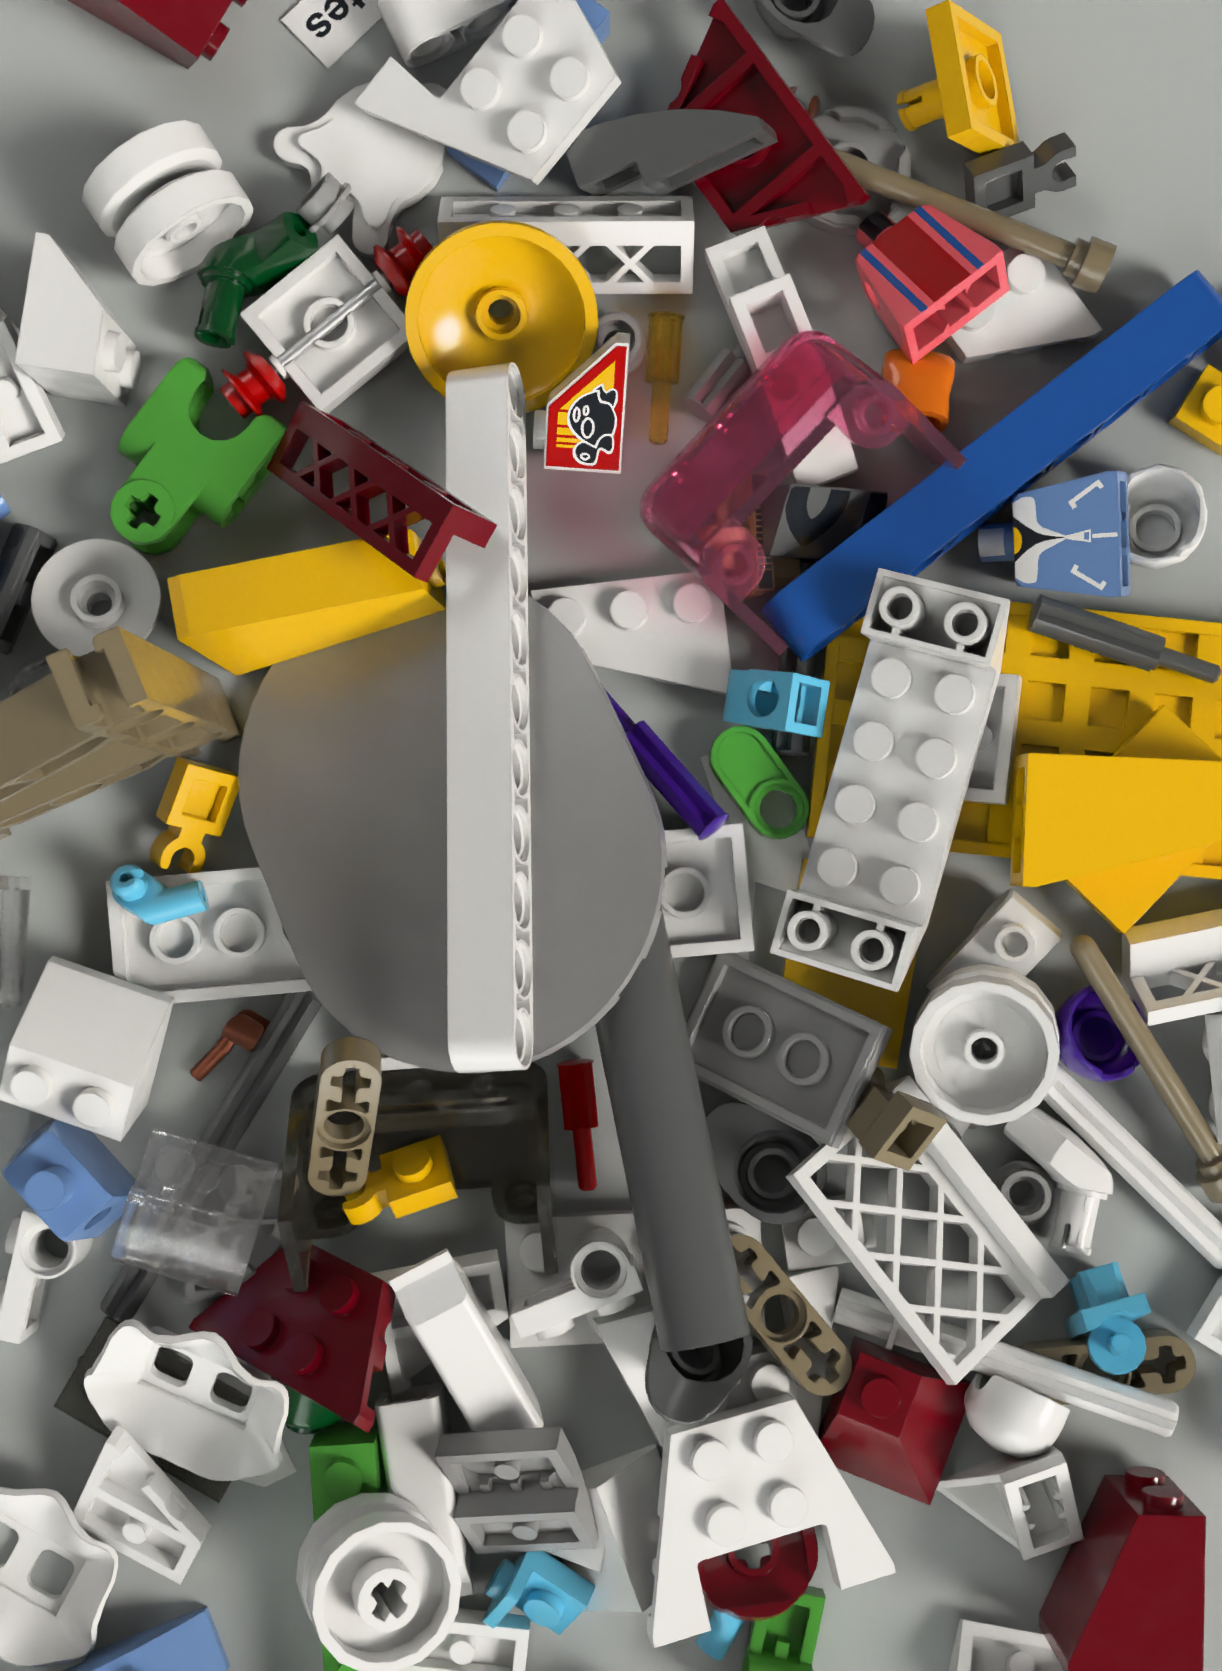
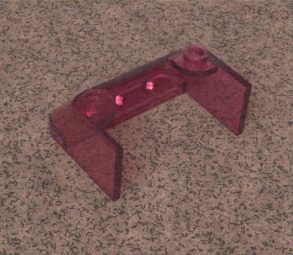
M800 331L787 337L650 483L640 500V516L648 531L779 656L789 646L743 602L746 596L762 579L766 560L762 546L742 524L834 427L852 443L872 449L887 446L902 433L933 464L958 470L967 461L898 388L829 335L819 331Z

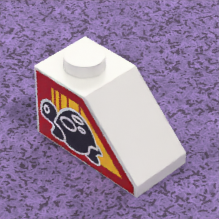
M617 332L550 392L546 411L535 410L533 449H544V469L621 474L630 333Z

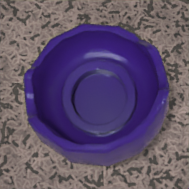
M1091 985L1072 993L1055 1012L1059 1029V1059L1069 1071L1084 1079L1105 1082L1128 1077L1134 1072L1135 1067L1140 1064ZM1132 1000L1133 1004L1135 1005V1007L1137 1008L1138 1012H1139L1140 1015L1142 1016L1140 1010H1139L1138 1007H1137L1136 1002Z

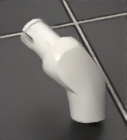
M1035 1107L1016 1121L1008 1122L1004 1127V1135L1042 1166L1050 1178L1057 1182L1056 1188L1062 1190L1049 1246L1057 1249L1066 1248L1065 1251L1090 1256L1100 1199L1107 1200L1108 1194L1113 1195L1114 1183L1112 1173L1095 1152L1075 1133Z

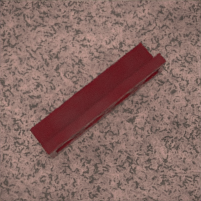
M301 401L266 468L411 576L427 583L453 535L485 548L497 527L496 523L349 423L304 401ZM310 437L312 439L313 464L296 471L293 467ZM348 466L350 490L334 497L332 474ZM386 492L388 517L371 524L369 499ZM427 519L432 524L413 556L409 553L407 527Z

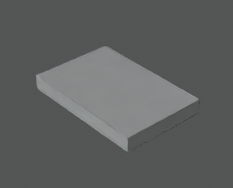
M733 953L717 954L686 1021L699 1080L830 1147L838 1149L848 1129L846 1123L856 1112L894 1030Z

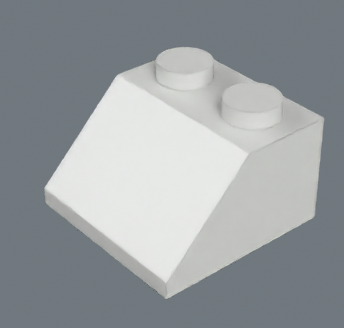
M36 232L15 364L52 396L126 407L129 389H135L140 379V352L135 350L136 345L85 275L49 234Z
M52 956L44 968L9 1044L0 1085V1100L121 1142L148 1104L175 998Z

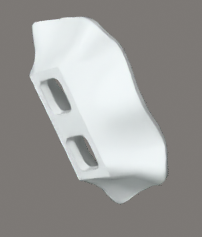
M135 1319L125 1320L109 1335L92 1368H89L84 1375V1388L88 1399L96 1409L102 1422L111 1432L119 1425L126 1429L146 1452L187 1469L198 1476L216 1481H236L263 1476L277 1469L283 1463L284 1456L280 1446L289 1410L287 1389L278 1381L271 1380L270 1376L262 1371L239 1362L227 1342L215 1332L200 1331L178 1335L160 1326L150 1328L145 1323ZM160 1347L171 1348L192 1359L193 1367L187 1380L176 1379L160 1372L155 1367L154 1362ZM219 1373H228L239 1378L243 1383L252 1386V1394L246 1406L233 1404L214 1393L213 1387Z
M0 1487V1522L14 1529L19 1536L18 1542L7 1562L0 1564V1658L13 1665L23 1667L67 1664L81 1659L94 1649L97 1640V1626L117 1575L118 1555L116 1550L106 1543L94 1540L78 1524L66 1499L58 1491L47 1488L12 1489ZM45 1550H52L70 1560L74 1565V1572L64 1591L59 1595H53L33 1584L30 1579L32 1569L41 1553Z

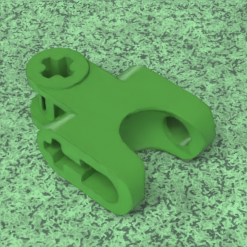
M191 357L179 360L171 368L129 423L118 445L119 453L137 467L116 492L111 502L110 517L114 528L136 550L147 555H162L171 552L181 543L184 536L201 514L221 528L229 526L236 520L270 476L271 472L266 468L288 428L287 425L272 416L261 415L255 417L244 431L225 441L212 440L201 435L199 430L200 416L205 405L213 395L214 383L209 369ZM146 510L149 513H157L160 519L157 524L151 526L148 523H142L138 517L140 513Z

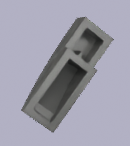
M674 109L638 113L591 126L579 134L566 150V154L578 188L594 196H604L642 178L645 186L661 195H665L777 143L778 139L775 130L757 116L723 110Z

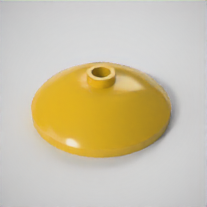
M507 220L479 222L461 228L445 237L424 257L412 278L407 294L405 332L409 349L424 378L445 398L446 378L449 372L514 362L523 380L526 413L547 406L550 392L592 355L597 338L598 310L596 298L590 279L582 264L573 252L553 235L540 228L521 222ZM499 299L508 301L513 307L510 315L505 318L494 317L489 312V307L494 301Z

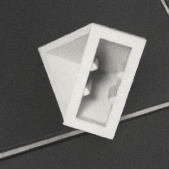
M1053 1445L1042 1455L1019 1458L1006 1454L947 1475L939 1480L936 1490L1016 1547L1024 1561L1084 1540L1067 1463L1062 1452Z

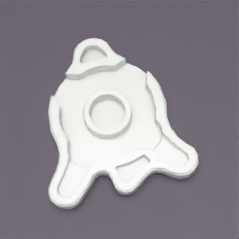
M369 83L354 87L337 99L329 111L319 120L306 126L286 127L279 130L274 137L273 145L278 159L283 164L304 170L310 174L311 188L327 173L332 174L341 184L346 182L351 185V192L347 199L354 204L353 244L361 256L374 259L373 246L377 244L388 249L391 232L399 215L407 208L420 202L436 186L443 173L442 164L445 145L431 139H425L410 130L386 120L375 118L363 111L354 102L368 86ZM422 84L435 97H441L446 92V89L438 84Z

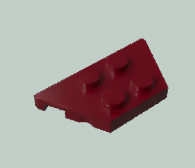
M717 0L708 15L712 18V21L697 56L691 54L681 77L680 93L669 104L667 110H723L752 115L761 118L775 130L778 139L777 143L693 181L732 234L739 236L762 226H765L767 229L866 203L871 198L729 4L725 0Z
M295 1236L255 1269L256 1273L236 1288L226 1292L194 1318L188 1328L194 1332L208 1331L217 1333L227 1342L234 1355L369 1433L374 1424L376 1412L367 1406L372 1373L383 1371L387 1349L385 1331L392 1320L396 1294L392 1287L384 1280Z

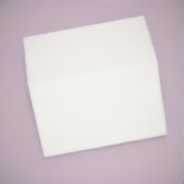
M656 1443L581 1471L589 1494L596 1528L605 1545L600 1573L562 1558L565 1566L596 1586L588 1606L583 1611L642 1613L652 1605L655 1578L652 1574L653 1558L657 1556L660 1523L657 1510L662 1458Z

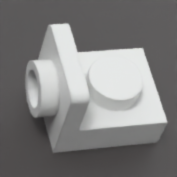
M846 1194L828 1196L826 1198L845 1201ZM811 1209L804 1214L803 1218L797 1221L780 1224L788 1271L851 1262ZM836 1210L844 1220L845 1211ZM859 1213L858 1239L866 1249L877 1247L875 1225L872 1214Z

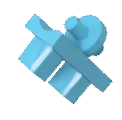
M1117 1262L1077 1273L1076 1277L1069 1279L1070 1281L1068 1282L1077 1313L1064 1320L1070 1339L1083 1336L1089 1332L1086 1342L1088 1354L1093 1364L1103 1372L1112 1375H1122L1137 1369L1144 1360L1147 1348L1145 1336L1139 1326L1133 1321L1151 1313L1145 1292L1133 1296L1128 1295Z

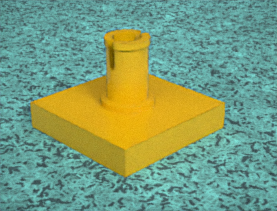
M946 0L925 9L937 78L911 89H904L898 92L896 98L897 105L901 106L907 103L909 106L898 110L904 127L909 132H913L924 125L944 118L947 138L982 156L1019 143L1001 33L951 0Z

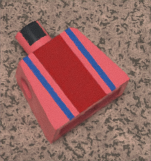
M931 205L917 207L897 224L884 212L876 211L867 216L857 230L856 239L864 247L855 259L863 292L891 336L912 364L928 354L1009 291L1003 250Z

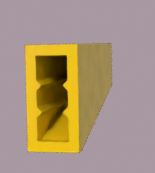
M408 529L409 553L414 556L422 539L412 529ZM362 539L167 578L177 640L236 676L446 610L442 586L446 585V564L443 556L427 583L411 576Z
M1026 753L1015 756L1010 886L1038 887L1222 841V761Z

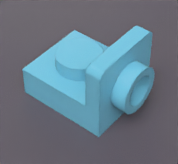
M544 1551L523 1552L514 1563L505 1558L491 1577L485 1589V1594L492 1598V1601L482 1622L494 1629L507 1613L516 1606L525 1612L526 1616L535 1624L547 1627L560 1635L588 1606L596 1586Z

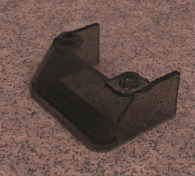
M531 1062L529 1068L525 1070L494 1071L479 1074L444 1072L425 1068L382 1071V1084L368 1171L372 1173L382 1169L379 1155L440 1135L447 1150L456 1190L491 1187L493 1208L499 1217L514 1224L539 1223L545 1274L558 1273L556 1189L547 1075L543 1068ZM356 1070L345 1072L343 1075V1085L355 1086ZM318 1074L301 1081L291 1095L277 1218L294 1292L307 1291L312 1239L343 1236L358 1226L350 1224L343 1210L342 1203L348 1201L345 1196L321 1194L314 1190L308 1181V1149ZM341 1111L333 1113L327 1119L334 1124L349 1125L359 1121L361 1117L353 1112ZM334 1150L332 1165H342L345 1159V1151Z

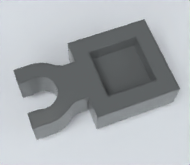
M1063 132L1048 138L1033 152L1030 151L1024 141L967 161L963 163L966 200L1007 217L1035 208L1036 193L1044 190L1060 192L1076 186V175L1066 162L1058 164L1062 160L1076 156V145Z

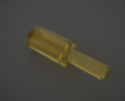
M657 311L647 315L649 327L645 382L652 384L649 441L654 445H664L668 441L671 385L679 384L682 329L685 316L675 312Z

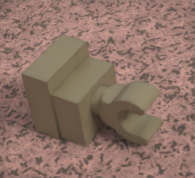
M876 1067L858 1105L859 1108L846 1123V1126L859 1139L860 1145L873 1159L909 1171L948 1119L932 1103L901 1091H897L895 1094L889 1092L885 1088V1078L882 1070Z

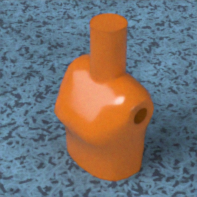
M893 349L885 353L881 371V386L883 390L881 422L883 427L893 432L909 435H933L942 432L949 423V398L954 379L955 361L946 354L932 350L914 364L905 356L901 349Z

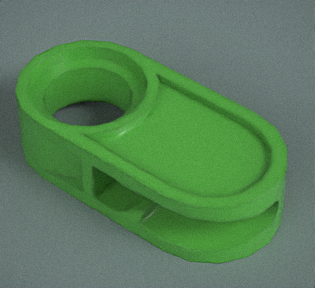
M733 726L723 731L714 740L709 751V766L718 782L750 826L760 836L774 840L785 839L797 834L806 824L809 815V801L801 786L766 738L757 730L747 726ZM772 791L786 793L795 804L794 818L783 828L769 826L760 814L762 799Z

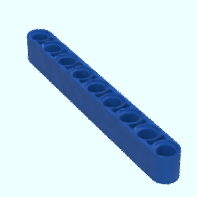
M1199 270L1189 274L790 582L765 604L760 611L801 662L814 656L865 616L878 568L917 576L1012 502L1013 495L1026 491L1222 337V296Z

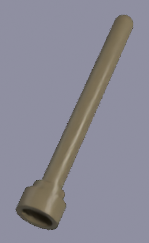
M836 149L864 189L914 209L921 205H931L982 236L1062 267V275L1072 278L1071 286L1095 295L1108 272L1117 245L1094 236L1091 237L1089 242L1077 238L1075 243H1072Z
M1088 935L1076 936L1070 944L1071 954L1198 1156L1195 1163L1198 1168L1196 1174L1197 1181L1211 1202L1222 1203V1145L1218 1143L1217 1137L1094 939Z

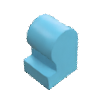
M758 669L729 670L722 721L822 738L830 681L794 672Z

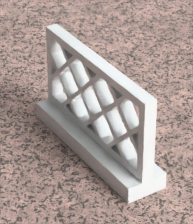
M910 1075L885 1083V1088L891 1093L895 1094L897 1091H901L931 1103ZM947 1123L909 1171L873 1158L862 1157V1146L859 1143V1139L848 1128L839 1149L822 1143L786 1176L787 1180L947 1385H957L1042 1298H1053L1070 1281ZM848 1143L847 1155L837 1154ZM826 1162L847 1165L845 1201L827 1199L811 1179V1176ZM861 1167L889 1170L887 1206L860 1203ZM903 1172L920 1174L929 1185V1212L902 1208ZM944 1206L951 1214H944ZM836 1210L845 1211L844 1220ZM859 1213L887 1216L885 1253L868 1252L858 1239ZM902 1218L929 1221L927 1258L900 1255ZM943 1223L960 1225L968 1235L969 1263L942 1260ZM984 1257L990 1263L991 1266L984 1265ZM877 1262L885 1263V1273ZM900 1265L927 1268L926 1306L909 1304L899 1292ZM942 1269L968 1272L967 1310L941 1307ZM984 1274L1000 1276L1016 1297L1000 1314L983 1312ZM917 1314H925V1324ZM940 1316L967 1319L966 1348L954 1360L951 1359L940 1345ZM982 1321H990L991 1323L982 1331Z

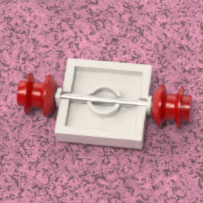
M398 226L395 228L398 244L391 250H387L377 244L374 245V265L377 270L372 274L337 234L240 313L244 322L272 354L268 357L271 363L269 365L261 355L244 351L243 357L246 367L235 375L227 370H221L228 382L219 390L243 419L253 412L257 416L263 415L261 405L270 398L283 404L286 403V385L278 376L279 374L284 380L290 376L314 407L330 413L409 348L405 332V315L389 295L392 293V288L397 294L407 297L412 278L418 266L433 248L419 230L415 229L408 235Z

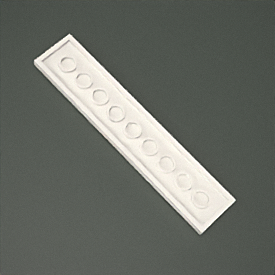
M743 823L723 825L717 832L704 840H699L691 828L664 830L667 868H665L661 905L672 958L754 951ZM260 867L153 877L167 888L200 880L206 891L209 904L208 911L157 925L147 924L122 908L114 900L110 881H106L114 977L174 997L173 1003L312 991L295 958Z

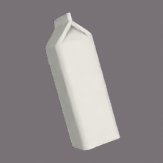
M447 1248L388 1278V1282L396 1294L407 1322L473 1432L543 1427L544 1422L537 1396L463 1268L453 1259Z
M433 1382L414 1385L404 1392L392 1395L391 1389L383 1391L374 1406L388 1493L414 1504L431 1523L439 1537L454 1555L461 1579L460 1597L473 1595L469 1542L453 1519L458 1493L434 1458L440 1434H452L444 1383Z

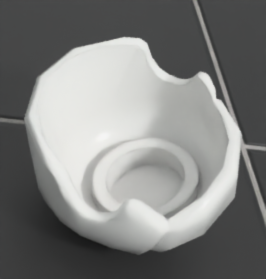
M1160 463L1133 471L1127 475L1130 564L1158 570L1184 561L1199 545L1207 525L1208 512L1202 486L1184 469Z
M977 1373L964 1396L966 1416L969 1425L992 1449L1019 1458L1042 1455L1050 1449L1062 1431L1070 1409L1048 1397L997 1375L992 1376L987 1384L981 1382L983 1375Z

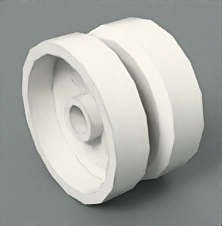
M187 120L168 122L137 134L114 149L94 169L84 185L83 203L107 237L116 238L114 250L131 276L140 285L155 286L169 283L197 271L207 253L214 246L240 236L250 223L254 210L250 200L233 174L220 170L222 159L198 123Z
M984 963L956 969L933 985L919 1007L909 1053L916 1083L933 1106L958 1121L984 1126L1016 1121L1040 1105L1055 1082L1060 1055L1059 1029L1053 1005L1034 981L1016 970ZM979 1038H989L996 1043L997 1047L987 1051L983 1042L977 1046H974L973 1043Z
M361 1493L335 1503L313 1523L299 1550L296 1582L304 1608L313 1622L314 1629L321 1643L339 1663L355 1670L400 1671L421 1662L444 1641L458 1614L461 1579L454 1555L439 1537L431 1523L414 1504L391 1493Z

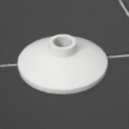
M108 539L79 541L55 553L39 571L31 595L32 614L41 634L58 651L64 648L69 649L71 655L82 656L94 651L92 643L94 636L116 626L145 640L157 623L162 604L159 580L146 558L132 547ZM107 600L112 603L111 610L101 616L91 614V608L96 602Z

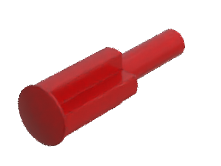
M575 1058L556 1064L559 1074L564 1130H572L578 1188L581 1191H592L597 1187L591 1128L598 1127L592 1067L594 1060Z

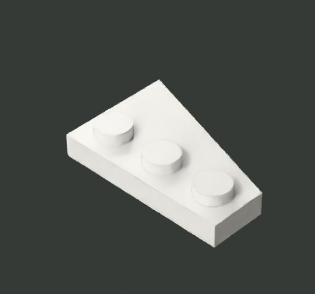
M707 570L531 590L532 598L546 607L572 633L586 652L594 668L628 673L655 679L654 681L673 685L680 684L708 690L711 693L726 695L729 670L732 669L720 571Z

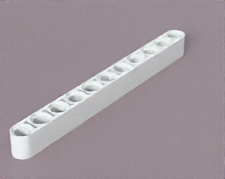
M514 362L454 370L449 372L446 378V490L497 524L485 548L453 535L446 548L448 1051L452 1066L458 1073L528 1069L532 1061L534 1043L526 402L520 371Z

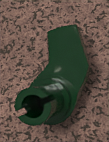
M283 212L257 231L221 242L207 253L197 271L199 280L205 287L198 324L194 330V336L198 341L220 349L231 348V345L234 346L243 298L266 293L318 249L316 233H310L307 230L310 225L299 214Z

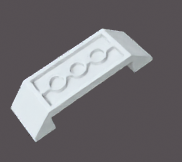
M878 568L860 632L870 639L800 889H787L770 953L894 992L899 991L930 920L1000 677L1011 602L1009 599Z

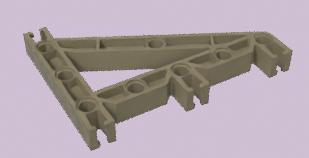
M119 626L94 636L92 643L95 650L90 653L74 656L71 655L69 649L64 648L46 656V661L52 673L0 702V840L12 835L9 829L11 826L24 823L150 769L167 757L177 758L178 756L190 759L202 754L199 746L215 739L221 743H228L242 737V732L219 678Z

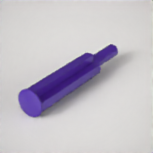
M606 691L646 778L695 832L699 840H704L717 832L727 821L729 814L724 812L643 720L635 724Z

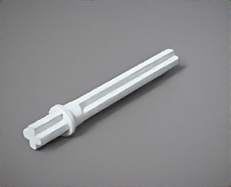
M981 1038L992 1050L996 1049L997 1045L993 1040ZM1058 1062L1055 1082L1043 1100L1215 1268L1222 1269V1223L1075 1081Z
M842 1287L832 1322L886 1340L885 1348L891 1350L894 1344L917 1353L921 1352L881 1300ZM917 1314L925 1324V1314ZM940 1321V1345L951 1359L954 1360L966 1348L967 1330ZM1001 1341L971 1369L991 1377L997 1375L1042 1395L1164 1437L1172 1435L1178 1421L1179 1406L1170 1399Z

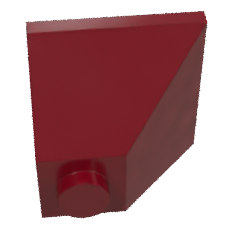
M854 1336L849 1349L852 1359L850 1378L840 1391L832 1394L819 1428L818 1438L836 1468L930 1505L966 1412L964 1396L971 1381L962 1379L957 1385H947L933 1366Z

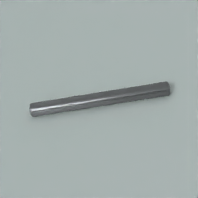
M313 991L287 993L101 1301L100 1309L107 1316L122 1323L125 1320L132 1319L137 1313L178 1245V1240L184 1235L321 1008L322 1004Z

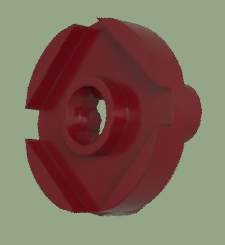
M814 1527L761 1542L760 1544H768L770 1555L760 1559V1568L758 1569L748 1568L746 1560L737 1559L734 1551L700 1561L697 1569L706 1602L712 1609L744 1621L767 1620L786 1612L805 1593L817 1567L818 1542Z

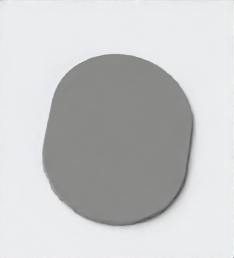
M446 585L442 586L446 605ZM528 595L534 1037L531 1062L563 1048L593 1027L621 998L619 994L629 983L642 959H646L662 915L660 907L664 888L665 868H667L665 832L657 802L595 668L572 633L546 607ZM446 610L271 665L252 702L244 727L239 755L238 783L243 822L252 850L295 958L308 985L320 1003L354 1037L371 1041L377 1046L380 1053L397 1061L425 1069L457 1072L452 1066L448 1051ZM470 1072V1073L479 1074V1073H487V1072Z

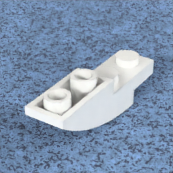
M765 226L705 249L706 263L752 371V384L793 483L822 486L857 472L858 465L816 338L790 273L785 275Z

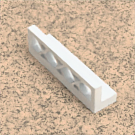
M692 196L441 197L437 220L438 243L453 232L475 223L493 220L516 221L540 228L553 235L565 246H572L570 250L577 258L590 246H607L621 261L607 274H590L585 269L592 284L594 294H693L695 220ZM624 246H635V247H634L631 251H629V250H628L627 248H625ZM653 246H680V274H653L639 260ZM629 269H631L635 274H625V273H626Z
M1222 908L1132 926L1125 934H1122V977L1147 1026L1222 1011V983L1212 980L1215 975L1222 974ZM1172 985L1184 989L1186 992L1182 996L1156 1001L1150 988Z

